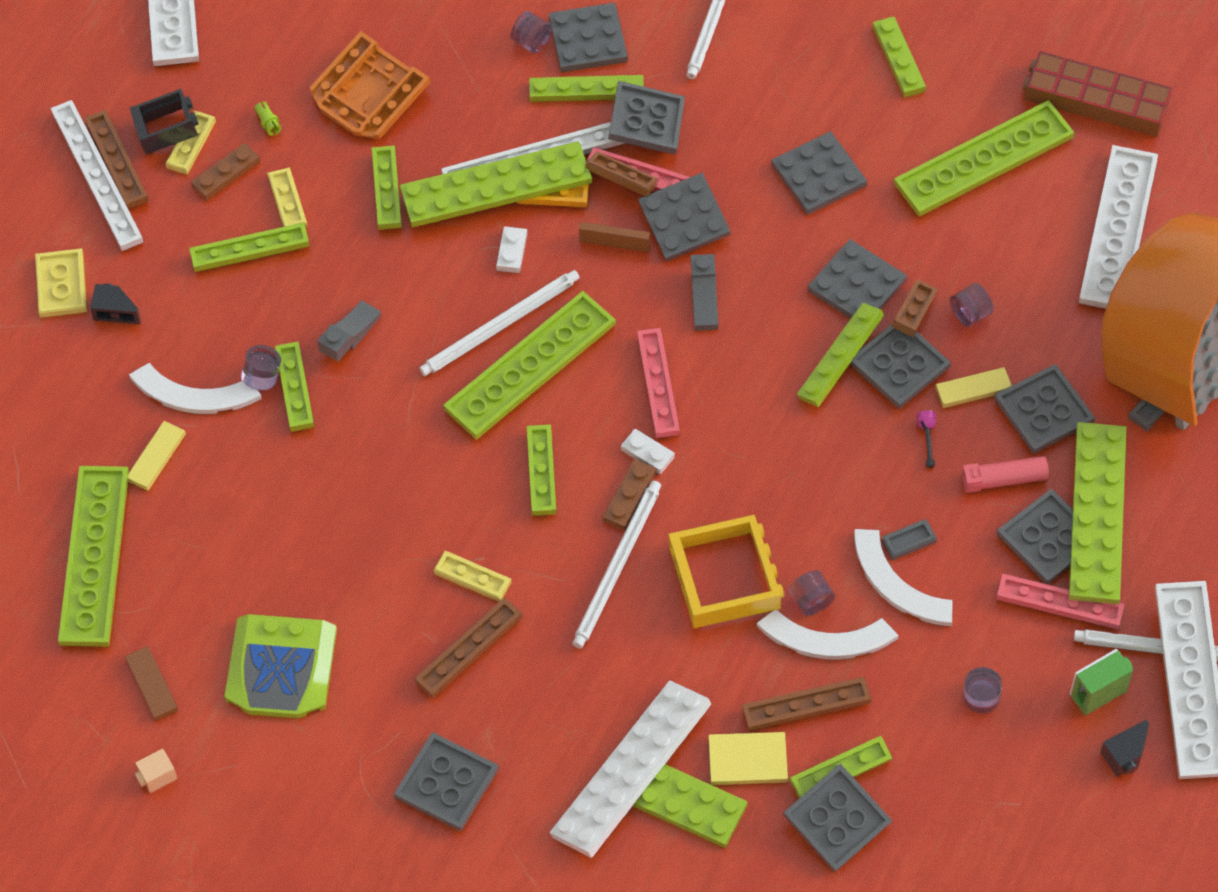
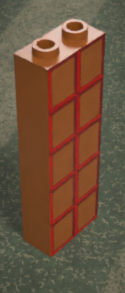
M1039 51L1037 59H1032L1029 68L1031 76H1026L1022 90H1026L1025 100L1038 104L1049 100L1056 109L1158 137L1170 101L1171 87Z

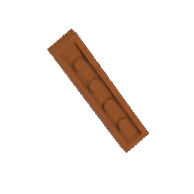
M103 110L85 117V123L126 207L130 209L148 202V196L107 111Z
M503 598L415 678V683L433 699L522 618V613L506 598Z
M861 677L743 704L742 711L747 729L752 731L871 703V697L865 678Z

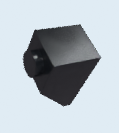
M109 283L103 285L95 284L90 306L94 321L141 323L138 307L119 286Z
M1147 719L1103 742L1100 753L1117 777L1124 773L1129 775L1138 769L1149 727Z

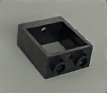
M182 89L130 107L135 128L146 155L198 136L195 126L199 125L195 112L191 113L190 111L194 109L189 96H184ZM183 109L186 121L151 134L149 133L147 122Z

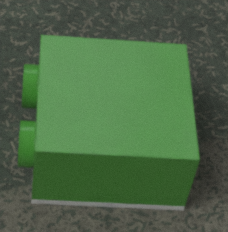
M1115 649L1075 672L1070 696L1085 716L1127 692L1133 672L1130 660L1127 657H1123L1118 649Z

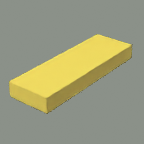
M195 110L194 112L199 122V125L195 126L198 136L176 143L166 162L167 169L186 175L191 170L216 123L214 116Z
M290 167L267 173L283 227L304 222L305 228H307V221Z
M1005 367L939 383L936 384L935 389L942 407L947 408L995 396V394L1012 385Z
M163 421L129 472L128 482L149 491L186 435L185 430Z
M444 551L434 569L435 575L497 602L503 599L511 585L510 578L448 551Z

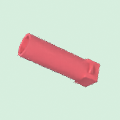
M1045 456L982 465L976 463L963 465L962 479L965 492L971 493L987 488L1045 481L1049 479V469Z

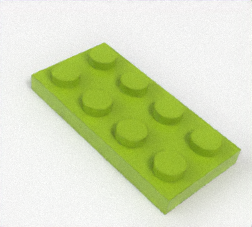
M665 764L633 804V807L726 848L747 808L748 801Z

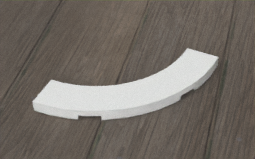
M150 363L129 374L131 381L148 397H152L166 407L188 413L216 414L218 413L217 411L237 410L262 399L261 394L249 378L222 388L198 389L186 387L167 379L155 370Z
M854 530V542L858 561H860L867 580L882 598L901 612H907L920 618L921 621L936 625L952 626V600L926 595L912 588L899 578L883 554L879 530Z
M778 610L772 611L757 623V628L777 644L793 649L798 654L820 659H851L858 655L871 654L898 639V634L882 618L865 628L845 633H824L804 628L787 619Z

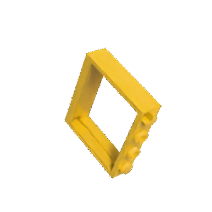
M755 515L668 534L669 549L693 628L781 609V598L784 597L783 587L776 582L775 578H778L777 569L774 563L770 564V547L768 543L764 544L763 542L764 529L761 523L757 524ZM751 533L769 592L701 607L683 548Z

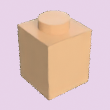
M164 749L136 762L138 772L135 773V776L140 786L146 785L150 793L177 780L175 769Z

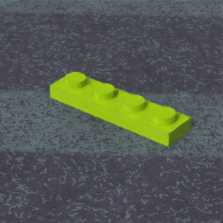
M895 17L873 22V30L904 98L926 92V85Z
M395 146L372 147L378 230L402 228Z
M299 341L276 345L275 349L290 431L314 428Z
M551 425L527 426L532 516L556 514Z
M879 736L790 777L789 781L800 799L840 763L854 778L891 761L892 756L883 738Z

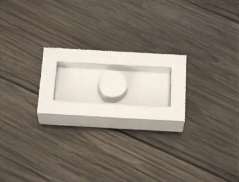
M504 226L496 265L497 271L520 273L527 239V229Z
M634 429L621 445V451L638 461L655 467L656 473L660 475L675 458L674 452L637 429Z

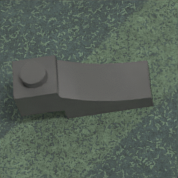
M714 254L691 255L690 268L694 329L716 330L719 324Z
M361 300L346 317L335 325L331 324L317 340L319 351L338 362L349 348L354 349L380 319L381 311Z

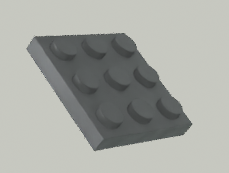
M615 2L549 13V21L561 72L628 62Z
M618 81L608 139L675 155L678 147L685 96Z
M831 131L771 161L772 167L807 215L867 186L866 178Z
M703 172L649 194L647 197L644 196L638 199L666 262L731 235L730 229Z
M849 239L808 285V292L851 319L862 303L882 309L906 282L907 275Z
M891 324L860 349L850 362V365L900 409L951 367V362L917 331L912 337L891 327Z
M1056 364L1012 385L994 396L995 402L1033 454L1076 433L1077 422H1095V417Z
M1050 489L1000 527L996 535L1048 585L1070 568L1073 509L1056 492Z
M432 732L396 789L394 798L461 832L497 774L499 765Z
M841 763L782 814L834 873L892 822L890 817Z

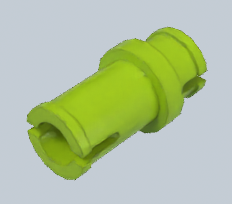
M262 102L263 106L261 103H258L254 111L261 120L262 128L270 136H273L272 130L277 135L282 129L278 117L272 113L267 102Z

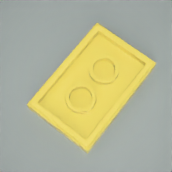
M82 248L35 254L40 318L87 312Z
M785 732L709 735L711 785L788 782Z

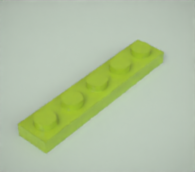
M643 75L529 78L530 102L614 100L618 81L644 87Z
M303 222L191 247L189 250L194 271L198 272L305 248L310 245Z
M865 303L861 304L797 393L800 400L817 407L820 406L883 318L884 314L881 309Z

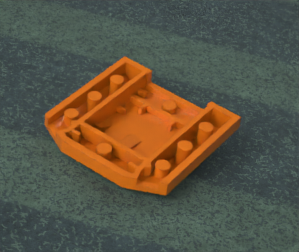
M360 31L309 88L320 112L355 136L380 139L431 83L430 77L412 66L410 68L379 47L377 41Z

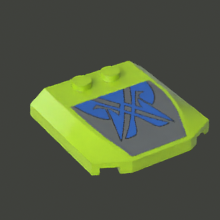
M252 614L238 617L226 684L225 701L228 703L232 702L249 715L302 718L311 711L326 709L337 634L336 625L316 619Z

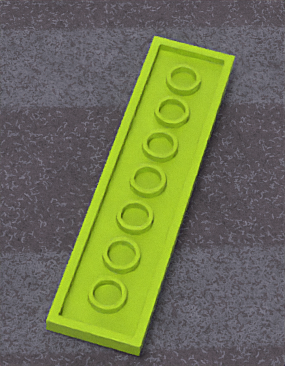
M1048 100L894 178V185L918 217L1074 138L1075 132Z
M577 141L401 184L400 190L411 226L416 227L591 184L592 177L589 169L585 168L587 162L580 142Z
M582 291L443 405L444 411L477 440L615 326L616 319Z
M1077 422L1069 600L1119 604L1126 426Z
M79 466L58 637L60 646L109 647L128 487V467Z

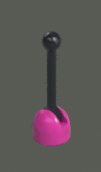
M921 411L916 416L918 426L925 430L928 458L926 466L933 468L935 461L932 459L930 429L936 425V413L934 411Z

